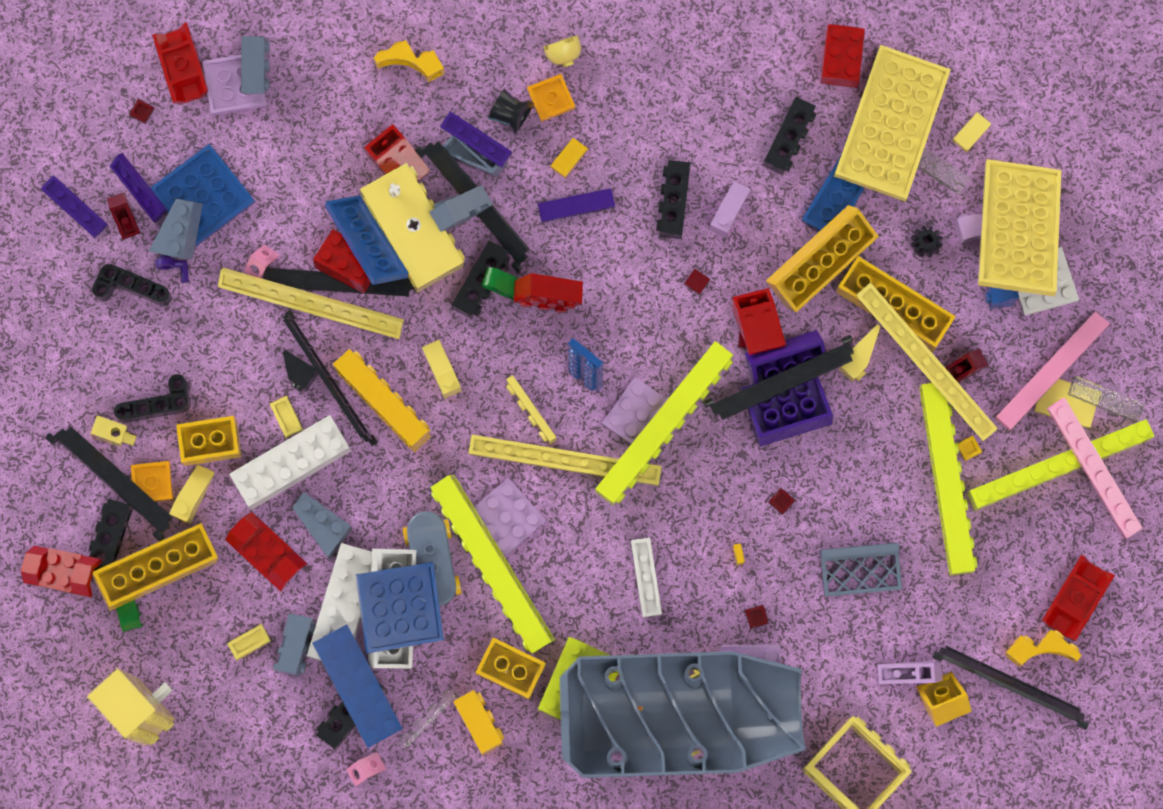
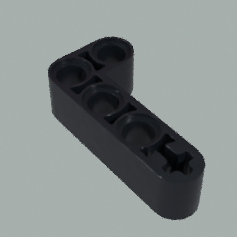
M113 264L102 266L92 287L93 294L100 301L109 300L116 287L160 306H166L172 300V295L165 286ZM109 271H115L113 277H106ZM132 278V282L129 285L123 284L125 279ZM144 285H149L148 291L141 292V288ZM101 288H106L107 290L103 295L98 294ZM156 291V293H158V294H160V295H163V293H164L166 296L159 298V296H158L157 294H155L154 292Z
M174 374L168 380L170 394L119 403L114 408V415L120 422L129 423L187 412L191 407L188 383L182 375ZM176 381H183L180 388H174ZM178 400H186L185 405L177 407ZM165 402L166 408L158 410V405ZM147 406V411L140 414V407ZM123 409L127 411L124 417L121 415Z

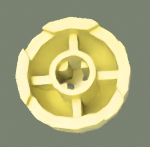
M576 35L543 46V49L551 63L555 65L562 64L564 68L573 65V60L579 57L581 42L579 36Z

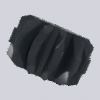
M922 226L921 230L916 229L915 235L911 236V240L914 241L911 243V247H917L914 253L921 251V257H924L927 253V256L930 258L933 253L938 254V248L943 246L940 242L943 236H937L939 230L933 232V226H930L928 230L925 226ZM925 238L929 239V244L924 243Z

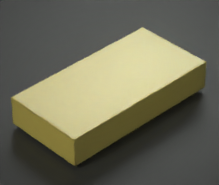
M977 112L952 141L965 152H968L991 126V123Z
M287 396L270 403L285 438L303 431Z
M260 624L227 644L238 661L271 642L263 625Z

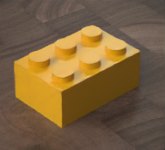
M234 416L176 425L180 458L184 466L242 457L238 424Z
M493 637L475 673L506 690L530 700L546 667V663Z
M472 690L453 701L483 756L504 745L502 740L505 738L500 728L495 729L492 723L495 722V719L490 710L485 711L483 705L486 703L480 692L476 694Z

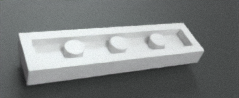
M650 538L631 540L642 618L662 615Z

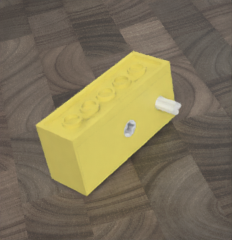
M406 163L361 188L360 194L407 269V277L418 293L463 268L465 257L460 248L458 250L455 248V239L451 232L447 233L446 230L440 232L429 213L435 209L433 206L435 204L432 199H427V191L422 182L420 184L417 182L418 175L413 166L409 167ZM413 225L414 227H417V230H414L413 228L410 229V226Z
M118 668L87 696L125 739L145 746L148 744L150 746L153 745L160 738L158 735L163 730L165 732L174 725L173 721L176 719L161 703L173 691L166 682L152 693L139 678Z

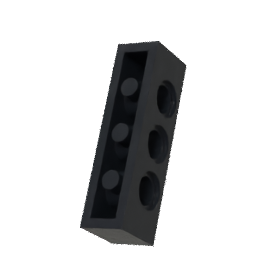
M795 97L763 162V167L782 176L785 171L789 172L793 164L791 158L793 154L797 156L801 148L799 142L801 138L805 139L809 129L806 127L809 122L813 123L817 115L814 112L815 105ZM800 118L803 120V123L797 124L794 119ZM792 134L796 139L789 140L786 135ZM784 150L788 155L780 156L778 152Z
M668 160V166L663 168L662 177H666V183L661 185L660 195H664V200L659 202L658 213H662L661 220H657L656 231H660L659 237L682 239L691 162ZM676 178L680 183L673 185L670 180ZM674 196L678 201L671 203L668 198ZM672 214L676 219L669 221L666 219V216Z
M488 241L451 304L453 310L470 319H473L474 315L478 316L482 310L481 303L484 299L487 300L492 291L482 287V285L477 283V280L485 277L486 265L491 261L497 264L495 268L499 270L502 267L506 268L511 259L509 258L508 250ZM476 294L478 298L475 301H470L468 296Z
M108 499L107 503L103 504L101 510L103 516L101 522L98 521L96 524L95 532L97 534L95 540H92L90 543L89 551L91 552L89 557L97 558L99 554L104 553L105 560L94 571L116 562L133 511L129 504ZM117 517V523L110 526V518ZM106 535H111L110 543L103 544V538Z
M379 683L381 689L383 690L384 686ZM343 701L339 706L335 705L328 714L330 715L329 719L326 722L323 721L316 729L318 731L316 736L336 751L356 726L351 716L344 714L345 705ZM341 721L342 728L339 731H333V722Z

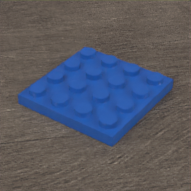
M210 144L150 187L166 207L167 213H169L176 199L203 204L195 247L255 203L253 197Z
M433 562L355 574L366 653L444 640Z

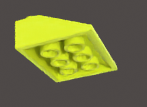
M568 637L538 711L561 720L560 677L578 657L611 655L572 637ZM618 673L610 674L609 680L615 682Z

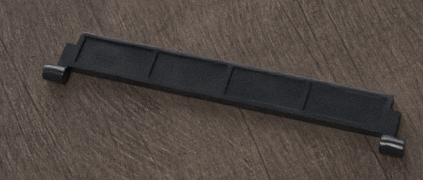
M439 141L435 145L431 142L424 149L420 146L415 150L420 158L427 155L460 195L477 187ZM492 205L477 216L503 247L509 251V254L516 261L511 266L518 273L523 269L520 264L528 258L525 253L530 248Z
M269 265L264 272L263 279L296 289L361 293L320 271L270 268ZM409 278L375 285L370 283L364 294L409 297L410 290H415V287H413Z
M287 311L285 316H283L284 323L360 438H363L365 442H369L373 447L378 441L374 435L369 434L295 322L296 317L292 311Z
M851 335L841 338L843 345L720 401L714 403L712 398H708L702 401L705 408L710 406L714 416L720 415L722 420L852 362L851 355L854 354V351L849 343L853 342Z
M70 427L65 431L62 428L54 436L51 433L46 435L45 439L49 443L54 445L59 441L157 529L154 531L153 536L159 542L165 538L163 533L170 528L168 522L173 517L75 429Z
M946 646L944 649L941 647L939 652L934 651L932 658L941 662L944 659L1076 721V726L1084 730L1089 725L1088 722L1084 721L1085 714L1081 713L1080 708L953 648Z

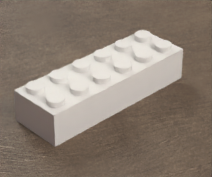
M329 415L229 475L248 507L253 510L348 454L351 450Z
M341 543L307 656L309 658L321 661L312 643L346 624L356 639L361 622V612L355 574L371 572V551Z
M372 548L371 572L416 565V550ZM413 646L368 653V664L372 668H412Z

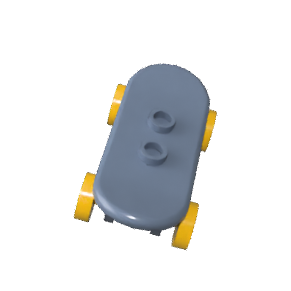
M430 511L417 513L409 521L408 527H403L405 545L409 546L410 550H416V564L434 563L440 607L449 603L454 597L455 592L456 595L462 594L459 575L454 576L448 539L452 538L449 519L442 520L439 515Z

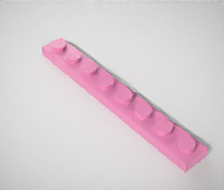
M1062 398L1048 407V412L1124 538L1127 539L1141 530V524L1066 399Z

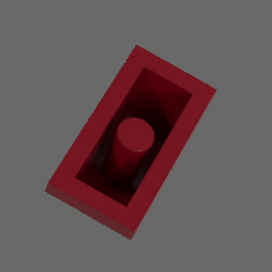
M125 192L107 198L109 210L122 239L140 234L141 232Z
M978 349L965 354L945 368L959 383L989 365L981 350Z

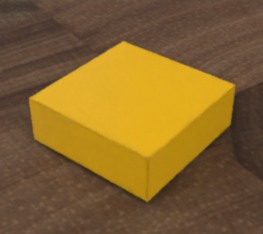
M974 436L958 443L959 452L965 462L982 453Z
M740 543L734 544L732 548L736 566L743 565L745 559Z

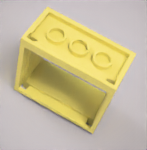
M854 716L850 717L801 770L842 809H859L815 767L817 762L851 728L899 773L866 808L878 809L912 771L909 769L910 765L907 761L895 756L896 751L890 745H884L880 741L881 737L875 731H869L865 727L866 723L858 716L857 718Z

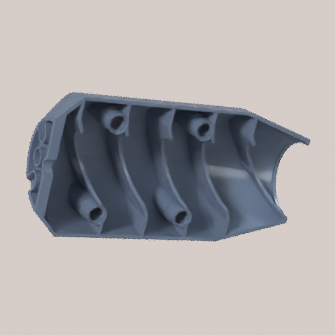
M733 651L578 657L560 677L562 759L582 778L739 773L804 751L806 746L803 737L801 710L802 671L800 668ZM697 670L700 672V676L697 679H692L689 676V672ZM618 673L620 678L618 681L613 682L609 680V675ZM637 706L644 708L642 709V711L638 710ZM700 751L704 756L702 759L696 760L692 757V753ZM614 754H621L623 756L622 760L618 763L613 762L611 757Z

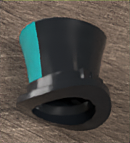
M503 89L492 106L488 119L510 125L516 135L533 109L534 102L530 100L519 101L506 89Z

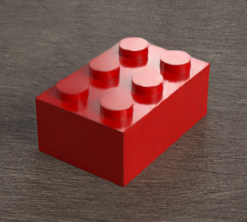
M828 24L825 35L820 84L858 87L865 28Z
M332 229L313 258L314 267L364 294L371 281L342 234Z
M530 273L515 280L514 303L521 304V307L529 308L536 306L539 310L555 309L557 313H566L567 310L575 309L576 306L582 304L583 281Z

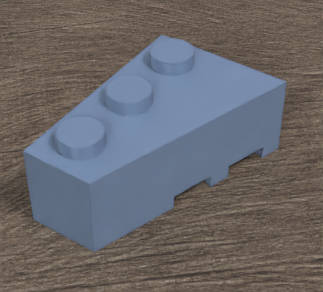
M242 36L241 93L266 94V91L270 88V81L267 79V72L270 70V61L268 60L270 41L268 37Z
M451 136L443 145L455 160L495 178L508 164L506 162L503 168L499 167L454 136Z
M480 185L461 195L458 194L439 201L433 205L435 209L429 213L440 232L467 222L492 206L493 203L483 186Z
M176 199L149 252L182 259H193L203 204Z
M303 493L292 508L330 560L341 543L349 535L352 527L306 493Z
M289 613L283 633L282 646L278 650L277 664L274 663L273 670L277 673L300 677L301 673H305L307 662H304L311 644L309 639L310 635L314 634L316 624H313L314 620L312 618Z

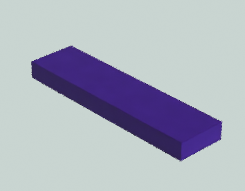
M451 111L439 126L501 168L504 167L513 153Z
M123 153L118 154L111 163L110 168L154 223L158 222L167 211L166 207Z
M54 175L40 188L92 237L96 238L108 226L105 221Z
M611 188L538 203L542 223L615 208Z

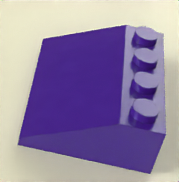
M819 377L747 409L759 447L833 425V413ZM755 384L742 387V388H741V391L744 390V389H746V388H748V387H751V386H753V385H755Z

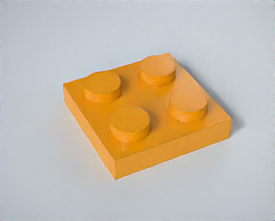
M562 74L527 87L541 122L575 109V104Z
M170 461L131 465L132 481L155 502L173 500Z

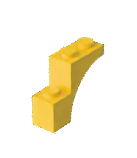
M406 40L394 43L390 49L386 51L381 50L373 57L378 69L388 65H405L420 72L428 82L445 74L444 67L434 50L430 52L425 51L416 58Z
M1056 630L1048 631L1037 646L1033 645L1034 641L1025 635L1023 637L1020 635L1004 653L1018 667L1022 666L1031 657L1039 654H1057L1066 657L1072 662L1078 661L1082 656L1079 653V648L1072 643L1068 644L1063 640L1064 636Z

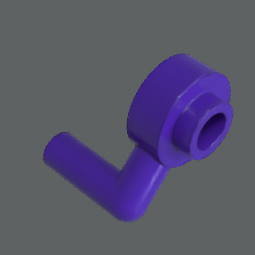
M160 255L155 260L156 269L180 268L181 283L189 282L187 261L175 260L168 255Z

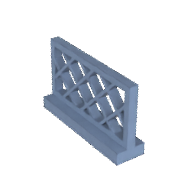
M899 543L819 550L824 596L902 589ZM894 555L895 563L889 569L882 561L886 556ZM867 557H872L877 561V564L871 571L862 564ZM848 559H853L858 563L852 572L843 566ZM825 561H834L839 565L833 574L826 570ZM879 564L888 570L882 579L873 573ZM860 566L869 572L863 581L854 575ZM841 567L850 574L843 583L835 577ZM890 573L896 577L897 586H888L884 582ZM870 575H873L880 581L875 588H869L865 584ZM851 577L860 582L855 590H850L845 586ZM832 578L841 584L837 591L828 592V583Z

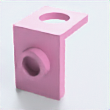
M263 245L250 255L245 272L262 279L266 267L275 261L279 254L268 246ZM251 265L258 267L259 274L252 271Z
M375 752L358 760L346 770L354 785L358 786L366 779L384 771L386 767L378 752ZM354 769L359 772V779L355 777Z

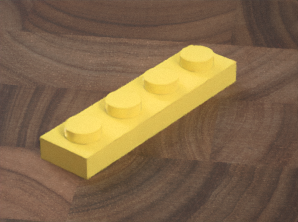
M512 375L506 379L508 392L512 396L516 395L519 400L517 404L522 411L526 410L530 415L527 418L532 426L537 425L540 429L538 434L544 442L548 441L549 444L555 442L556 436Z

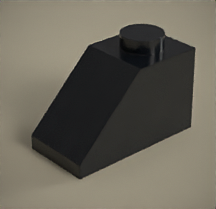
M284 350L283 356L288 379L292 383L291 387L299 392L301 390L307 392L318 375L314 367Z

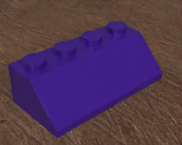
M814 330L785 340L786 346L752 355H749L748 352L744 353L753 384L762 382L826 353L824 341L818 331Z

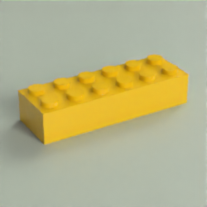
M848 205L772 274L766 282L785 307L797 313L879 236L860 210Z
M858 256L838 286L836 293L872 315L856 296L871 283L933 353L956 316Z
M348 349L333 363L337 374L414 453L431 438L429 425L423 419L420 421L417 419L416 412L409 405L407 407L404 405L402 397L396 391L394 393L391 392L390 385L383 378L378 379L375 369L370 364L366 366L363 357L357 351L353 353Z
M202 523L94 571L93 578L108 610L111 611L217 563L218 556Z

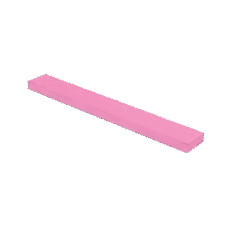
M1095 311L995 419L1010 431L1102 334L1110 323Z

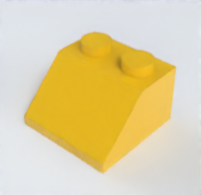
M952 671L942 675V681L923 683L916 686L926 711L936 727L972 712L968 695Z

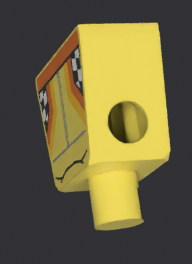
M100 416L96 417L91 431L92 439L121 447L123 443L134 446L137 438L136 434L127 432L126 425ZM114 431L120 432V435L117 437H114L111 434Z

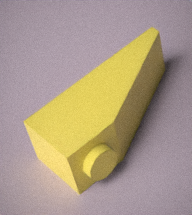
M879 324L852 348L854 354L851 355L853 361L838 368L851 382L855 379L861 380L866 374L865 370L881 327Z
M440 340L423 346L422 349L444 399L462 392Z
M197 465L177 496L169 514L190 525L215 472Z

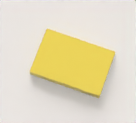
M1058 379L1036 403L1034 412L1051 417L1047 408L1060 399L1065 398L1081 426L1089 429L1100 392Z

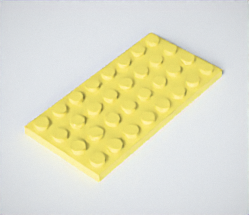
M880 45L834 177L906 202L951 69Z
M990 159L986 160L978 275L979 286L1055 297L1057 292L1061 170Z

